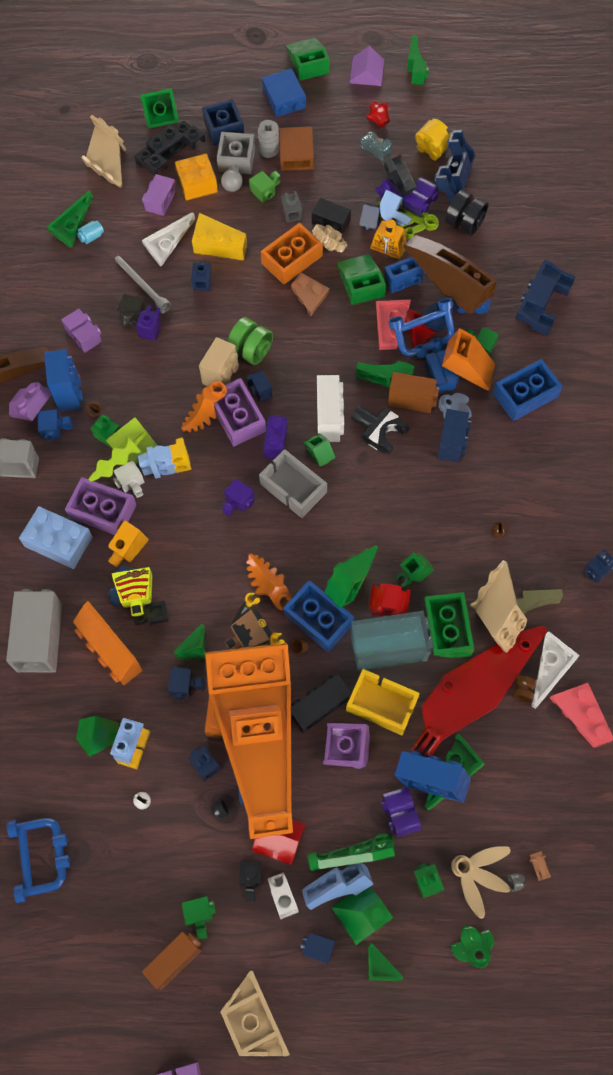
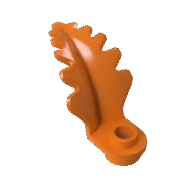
M215 381L205 387L201 394L196 395L198 403H193L194 411L188 412L190 417L185 418L186 422L182 423L181 431L191 432V429L197 432L198 426L201 430L204 429L203 422L208 426L211 424L210 417L212 419L216 418L215 402L227 394V388L222 382Z
M249 554V560L246 563L250 565L247 567V570L252 572L248 574V577L255 578L251 582V586H259L255 593L257 595H268L274 606L278 610L283 611L285 605L292 599L289 590L284 585L285 575H276V567L269 569L270 563L266 562L264 564V558L258 559V555ZM284 597L285 601L280 603V600Z

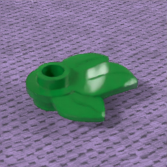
M464 925L461 930V942L450 945L453 955L459 961L470 962L475 968H485L491 960L490 951L494 946V938L489 930L479 934L474 927ZM477 953H482L484 957L482 959H477L475 955Z

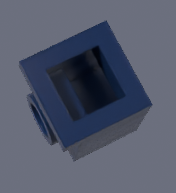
M263 370L247 376L248 388H250L253 396H257L259 402L266 401L272 397V387Z

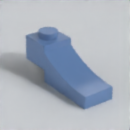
M363 863L351 864L342 871L335 867L303 888L302 893L306 906L312 910L340 896L348 894L356 896L373 885V881L368 868Z

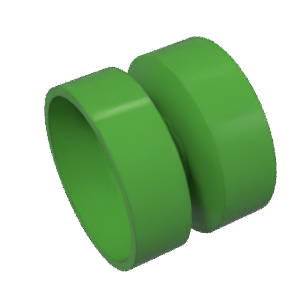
M243 317L233 327L227 342L236 345L238 356H242L247 362L257 365L263 360L270 349L273 341V332L263 326H258L256 322L247 317Z

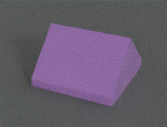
M370 46L353 57L350 83L381 86L384 59Z

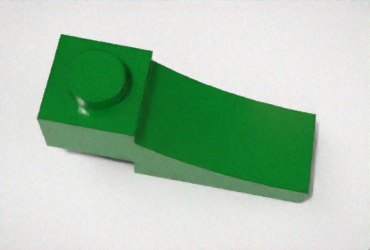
M412 35L407 71L412 72L411 84L424 85L425 78L428 79L429 68H426L427 61H424L420 55L418 36Z
M400 361L392 365H370L358 362L356 377L390 388L393 372L413 375L415 366L408 362Z

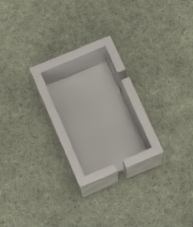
M1 438L0 476L36 478L39 457L36 451H34L31 441Z
M285 449L273 460V465L270 463L259 474L260 485L286 506L289 504V508L301 518L327 493V483Z

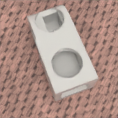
M284 872L267 878L280 919L298 913L297 905Z

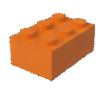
M299 222L261 250V263L285 285L323 256V243L315 238Z

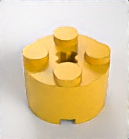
M429 120L416 133V147L421 153L425 151L432 160L436 161L448 149L447 141L451 136V132L449 134L446 131L448 127L440 120Z

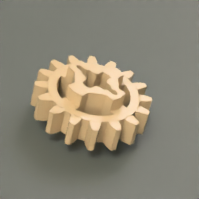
M317 224L312 230V234L316 236L315 238L320 240L329 251L335 249L337 252L340 251L342 253L348 245L341 237L342 234L329 225L324 227Z

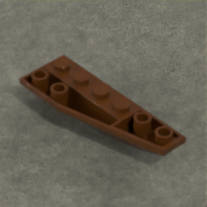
M417 235L404 244V248L441 293L447 298H452V301L467 313H473L494 295L497 280L457 252Z
M47 347L0 355V384L45 366L44 353L48 352Z

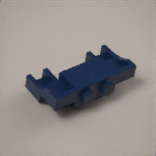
M452 130L451 136L447 141L448 148L451 150L447 166H440L435 174V183L438 185L439 191H445L450 204L460 190L465 189L475 159L474 149L466 142L463 130Z
M544 260L535 279L531 278L527 287L529 291L524 292L521 298L522 304L517 312L516 319L532 325L531 330L547 336L556 316L548 314L544 310L554 291L566 296L568 295L576 276L560 270L552 262Z

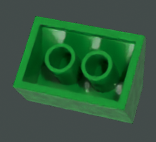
M464 592L424 597L433 654L447 658L472 656L474 645Z

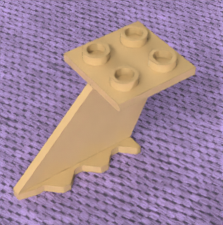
M91 115L90 118L95 127L86 157L83 155L81 158L87 167H91L111 184L121 188L120 149L125 152L124 141L118 136L119 132L113 126L109 127L102 118H96Z
M503 560L495 570L490 572L487 584L480 588L477 600L471 603L470 607L479 615L501 649L507 653L514 646L520 631L524 630L527 618L518 607L508 564Z

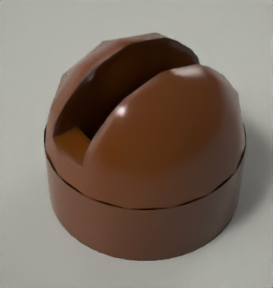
M91 402L88 404L87 413L90 417L95 418L101 414L102 407L99 403Z
M496 522L492 526L491 533L495 538H503L507 533V527L503 522Z
M295 638L291 644L292 651L295 654L305 653L309 648L308 641L303 638Z

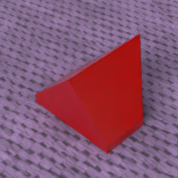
M409 309L406 315V323L422 317L423 314ZM425 323L407 330L413 349L419 344H426L437 333V331L426 327Z

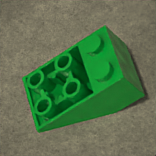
M316 38L285 45L299 81L329 74V56L325 47Z
M369 254L336 262L351 305L385 297V281L380 269Z
M377 545L370 549H364L361 554L353 555L348 561L340 562L334 567V573L327 581L328 585L324 593L339 608L354 601L378 549Z

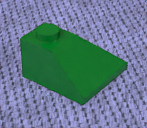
M172 88L140 95L148 129L179 122Z
M368 887L356 896L349 894L331 907L356 945L393 918L371 887Z

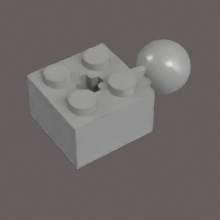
M221 132L217 165L218 172H224L221 178L222 186L229 192H235L241 188L243 182L241 174H251L255 153L254 134Z

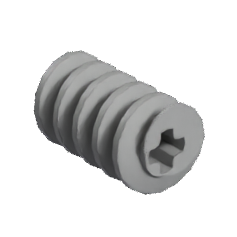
M272 120L260 122L258 128L259 153L265 158L276 156L280 149L279 128L277 123Z

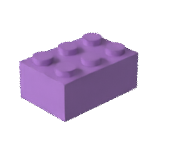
M241 378L226 384V396L214 404L216 416L233 447L266 432L265 420Z
M81 477L65 511L69 519L115 535L124 520L129 522L136 507V502L133 495L94 481L90 482L88 479Z

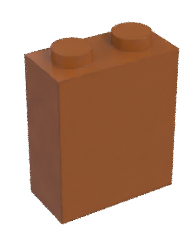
M312 127L279 128L281 171L314 169Z
M393 372L388 406L431 414L432 407H436L439 387H436L437 380Z
M182 932L142 973L155 989L163 990L202 951L198 947L201 943L193 934Z

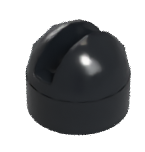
M222 799L215 802L211 808L212 815L216 818H223L229 815L228 808Z

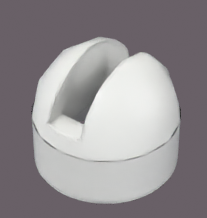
M138 792L134 796L133 803L138 809L143 810L149 807L151 798L146 792ZM140 796L141 798L147 801L144 804L141 801L137 800V798Z

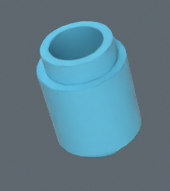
M97 220L95 222L91 221L78 229L79 233H77V236L82 243L88 244L101 237L104 230Z

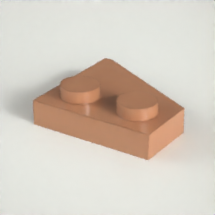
M302 273L291 284V289L299 297L301 304H304L310 316L313 315L330 293V288Z

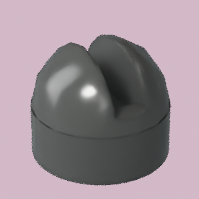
M513 873L508 875V884L512 892L520 891L525 887V878L522 874Z

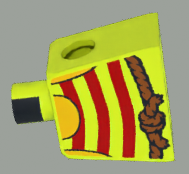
M150 567L112 573L122 606L124 608L131 607L132 616L143 615V605L150 604L152 598V572Z

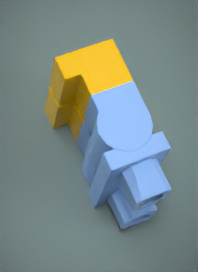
M183 438L176 439V444L156 446L154 448L152 446L146 447L147 453L138 455L139 465L144 476L154 474L156 479L160 478L161 475L192 470Z
M123 718L110 754L113 755L118 764L138 769L143 751L136 747L145 749L150 731L143 728V723Z

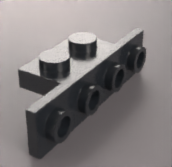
M389 154L383 156L386 162L383 164L391 182L395 181L401 196L409 195L416 190L417 186L401 154L391 159Z

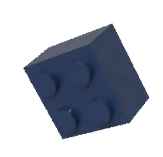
M233 99L202 107L204 123L214 146L219 144L221 132L244 134V124Z
M452 409L446 410L437 459L459 462L460 457L465 456L471 420H468L469 412Z

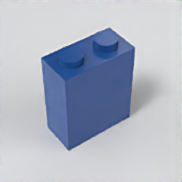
M292 69L262 78L263 92L276 117L306 108V95Z

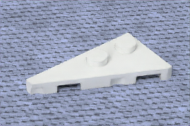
M193 212L142 240L143 245L159 266L164 264L195 221Z
M549 631L544 639L536 680L537 684L531 705L535 709L580 656Z

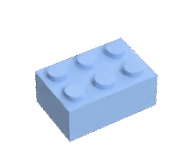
M39 506L19 537L24 547L72 569L76 567L93 538L88 528Z

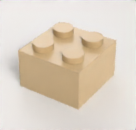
M215 338L199 364L203 385L209 386L215 381H220L224 385L230 383V377L233 373L237 372L239 367L236 345L220 338Z

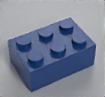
M66 349L45 352L47 385L59 412L81 409L80 402L83 401L82 391L79 389L81 379L77 373L76 365L74 366L72 356L68 355Z
M540 359L498 381L495 384L493 395L512 421H515L558 398L563 386L545 362Z
M310 580L283 608L284 617L328 653L354 625V616L343 607L339 608Z
M412 750L409 753L402 751L395 772L396 778L404 787L462 803L465 801L471 780L462 764L455 761H450L449 763L442 762V759L436 756L423 757L421 753Z

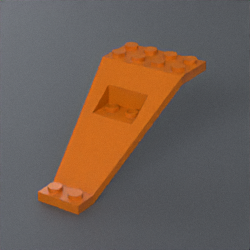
M281 643L205 652L208 693L247 812L250 839L293 833L291 813V681L288 644ZM265 723H270L268 728L263 727ZM244 726H250L247 731L242 730Z

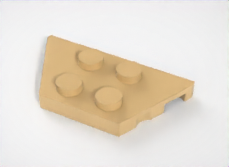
M250 971L221 1010L222 1017L239 1056H288L290 1053L253 971Z

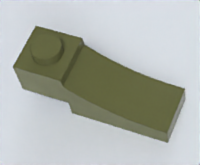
M562 589L522 591L519 599L516 600L518 607L525 615V613L537 607L560 603L563 593Z

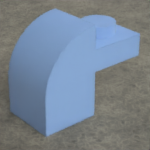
M386 190L380 203L382 218L385 221L395 218L397 224L401 226L409 225L412 218L397 211L403 197L389 190Z

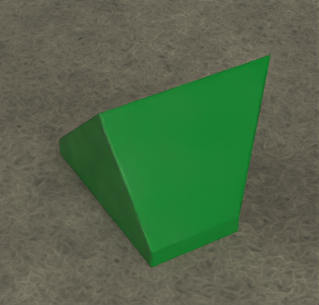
M201 624L174 651L175 657L178 660L205 659V652H207L205 626Z
M97 716L79 719L76 740L87 755L91 757L114 744L120 722Z
M371 943L368 947V981H401L404 977Z

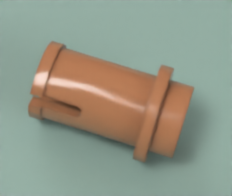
M542 851L531 854V859L529 860L533 864L538 881L551 877L544 859L546 855H543Z

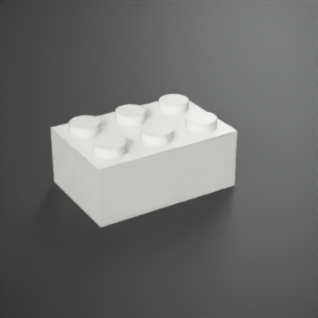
M317 375L318 434L323 435L329 442H340V435H344L343 382H339V375Z

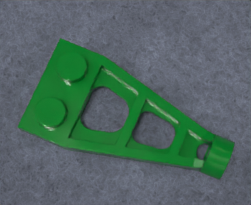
M387 833L376 835L373 839L322 855L317 854V852L308 853L310 869L314 871L395 856L393 834L387 835Z

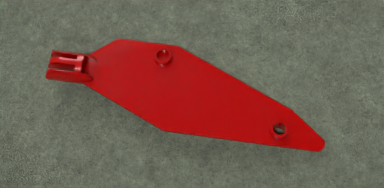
M539 626L521 631L516 638L514 646L507 653L496 644L445 674L422 706L425 730L411 749L417 751L420 747L419 753L423 756L427 752L425 757L429 758L442 740L494 710L546 635V627Z

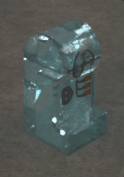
M369 131L360 140L361 147L381 162L384 161L383 156L392 153V141L389 139L383 140L372 131Z

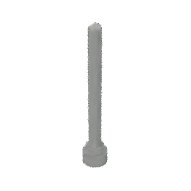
M120 256L115 257V261L155 301L156 308L159 307L161 313L167 312L171 307V303L166 298L159 297Z

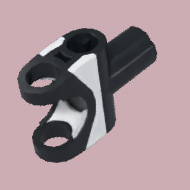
M360 405L351 416L353 421L365 428L360 435L362 440L385 454H390L393 447L384 435L389 432L405 435L409 431L408 425L387 408H383L376 416Z

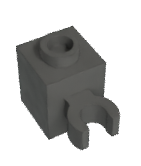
M294 191V194L285 193L284 196H281V203L286 223L302 220V207L298 193Z

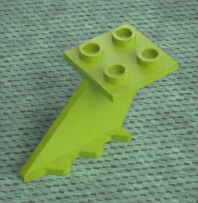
M135 417L106 439L113 449L112 457L108 461L99 460L97 462L96 471L89 477V481H95L101 476L111 477L113 475V467L116 464L126 465L132 460L137 464L139 462L138 455L147 453L146 447L152 446L154 448L158 446Z

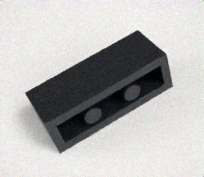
M338 674L334 677L329 676L318 689L316 687L312 688L307 692V696L304 699H297L291 704V717L300 730L305 733L348 702L352 692Z

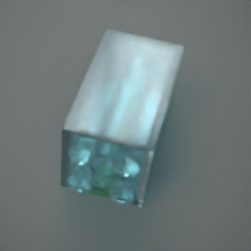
M419 611L351 621L350 634L356 670L362 671L363 669L369 670L428 661L429 654H432L431 648H433L432 636H428V629L430 628L428 617H424V612Z

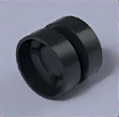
M462 189L452 200L445 216V223L454 228L461 224L460 231L473 236L485 219L489 203L480 198H476L473 201V195Z

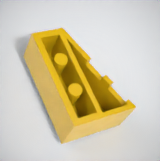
M199 213L192 238L194 253L244 260L247 250L246 234Z

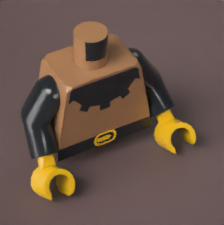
M248 593L246 595V602L240 607L232 621L231 631L234 636L225 641L228 649H236L240 646L241 648L285 643L284 640L278 641V637L282 633L272 634L257 608L252 606L260 602V598H255L252 601V596L255 593Z

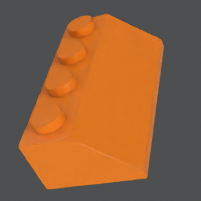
M87 601L73 621L76 626L74 631L80 639L84 637L88 641L85 645L92 654L96 652L100 656L97 659L104 668L109 667L112 671L109 673L116 683L120 681L124 686L141 673L142 669L136 658L90 602Z

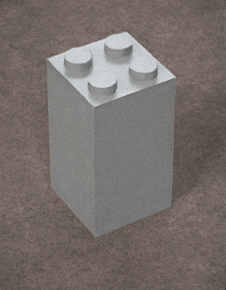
M22 589L21 592H14L6 661L16 672H56L63 605L52 590L42 589L41 592H33L29 589Z

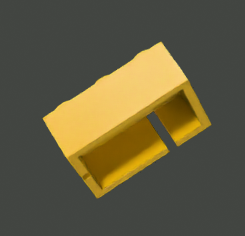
M363 669L347 703L346 711L403 736L420 693L386 678H383L382 684L379 686L380 676Z

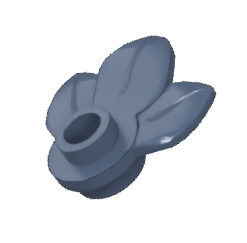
M455 393L452 396L443 395L438 400V407L443 412L444 419L447 409L469 412L468 419L472 417L471 410L466 405L469 401L466 395L461 393Z

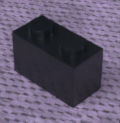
M320 198L311 212L312 224H319L324 227L329 225L343 234L351 221V209Z

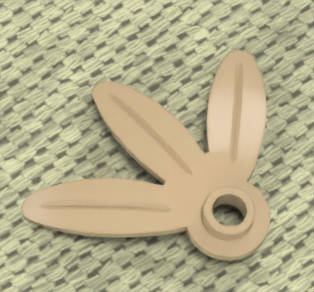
M508 846L490 847L479 851L470 858L458 855L452 860L451 869L456 876L461 877L465 899L472 911L481 919L485 917V909L474 881L498 892H510V887L496 875L479 867L492 864L507 856L511 852ZM460 862L464 865L462 870L458 868Z

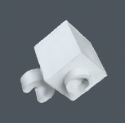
M133 460L113 471L116 477L113 481L118 489L122 488L125 493L132 490L136 498L144 495L139 485L145 482Z

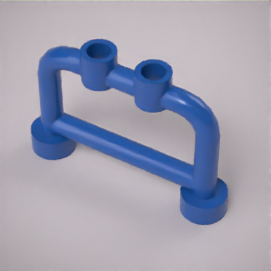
M452 298L439 300L438 311L404 323L402 317H394L388 321L390 329L395 331L399 350L404 356L412 357L417 355V358L421 359L426 357L428 350L433 349V352H439L444 349L443 345L448 343L455 333L451 308L453 307ZM445 316L448 329L446 336L434 338L431 342L419 344L411 350L406 348L402 332Z
M42 818L18 823L16 819L7 821L9 838L18 837L23 875V884L14 886L16 903L25 902L27 896L59 889L66 879V868L70 867L69 855H64L63 850L64 846H68L66 833L61 834L59 824L51 818ZM48 826L52 829L53 833L52 840L58 876L54 882L33 886L26 830Z

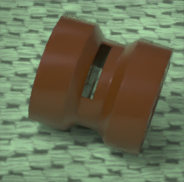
M518 676L516 679L517 689L514 690L513 698L522 702H533L534 694L532 691L536 688L537 681L530 677Z

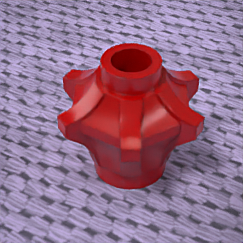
M375 101L369 106L370 111L366 116L368 120L375 122L379 128L386 126L390 122L388 104L386 105L385 102L380 104Z

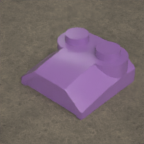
M39 382L31 383L27 388L19 389L9 403V415L14 418L33 421L51 396L50 389L43 387Z
M327 723L328 729L323 764L349 766L356 769L365 767L369 757V726L367 724Z

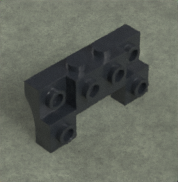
M182 121L175 127L169 125L146 142L147 147L134 156L135 162L154 176L158 175L157 170L161 167L165 170L168 169L167 160L185 148V143L194 150L196 148L195 143L198 140L203 143L206 141L205 134L195 125L190 126L186 121Z

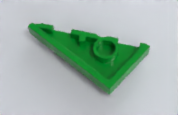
M90 191L86 192L47 226L51 234L70 248L73 247L78 229L81 227L93 198Z
M458 733L451 751L446 756V763L455 761L462 764V767L471 777L485 764ZM429 794L426 799L425 808L430 811L444 798Z

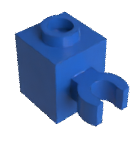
M57 410L38 412V432L42 439L54 440L55 438H61V429H73L71 417L67 416L60 419Z

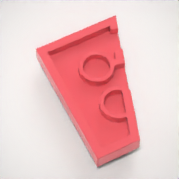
M411 300L376 301L379 350L397 349L398 343L395 331L390 329L388 321L394 317H402L405 323Z
M588 683L550 697L552 702L559 706L563 711L562 713L574 723L577 730L593 748L613 741V735Z

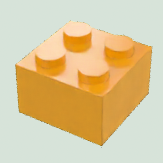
M207 153L175 162L177 177L186 201L218 192L216 177Z

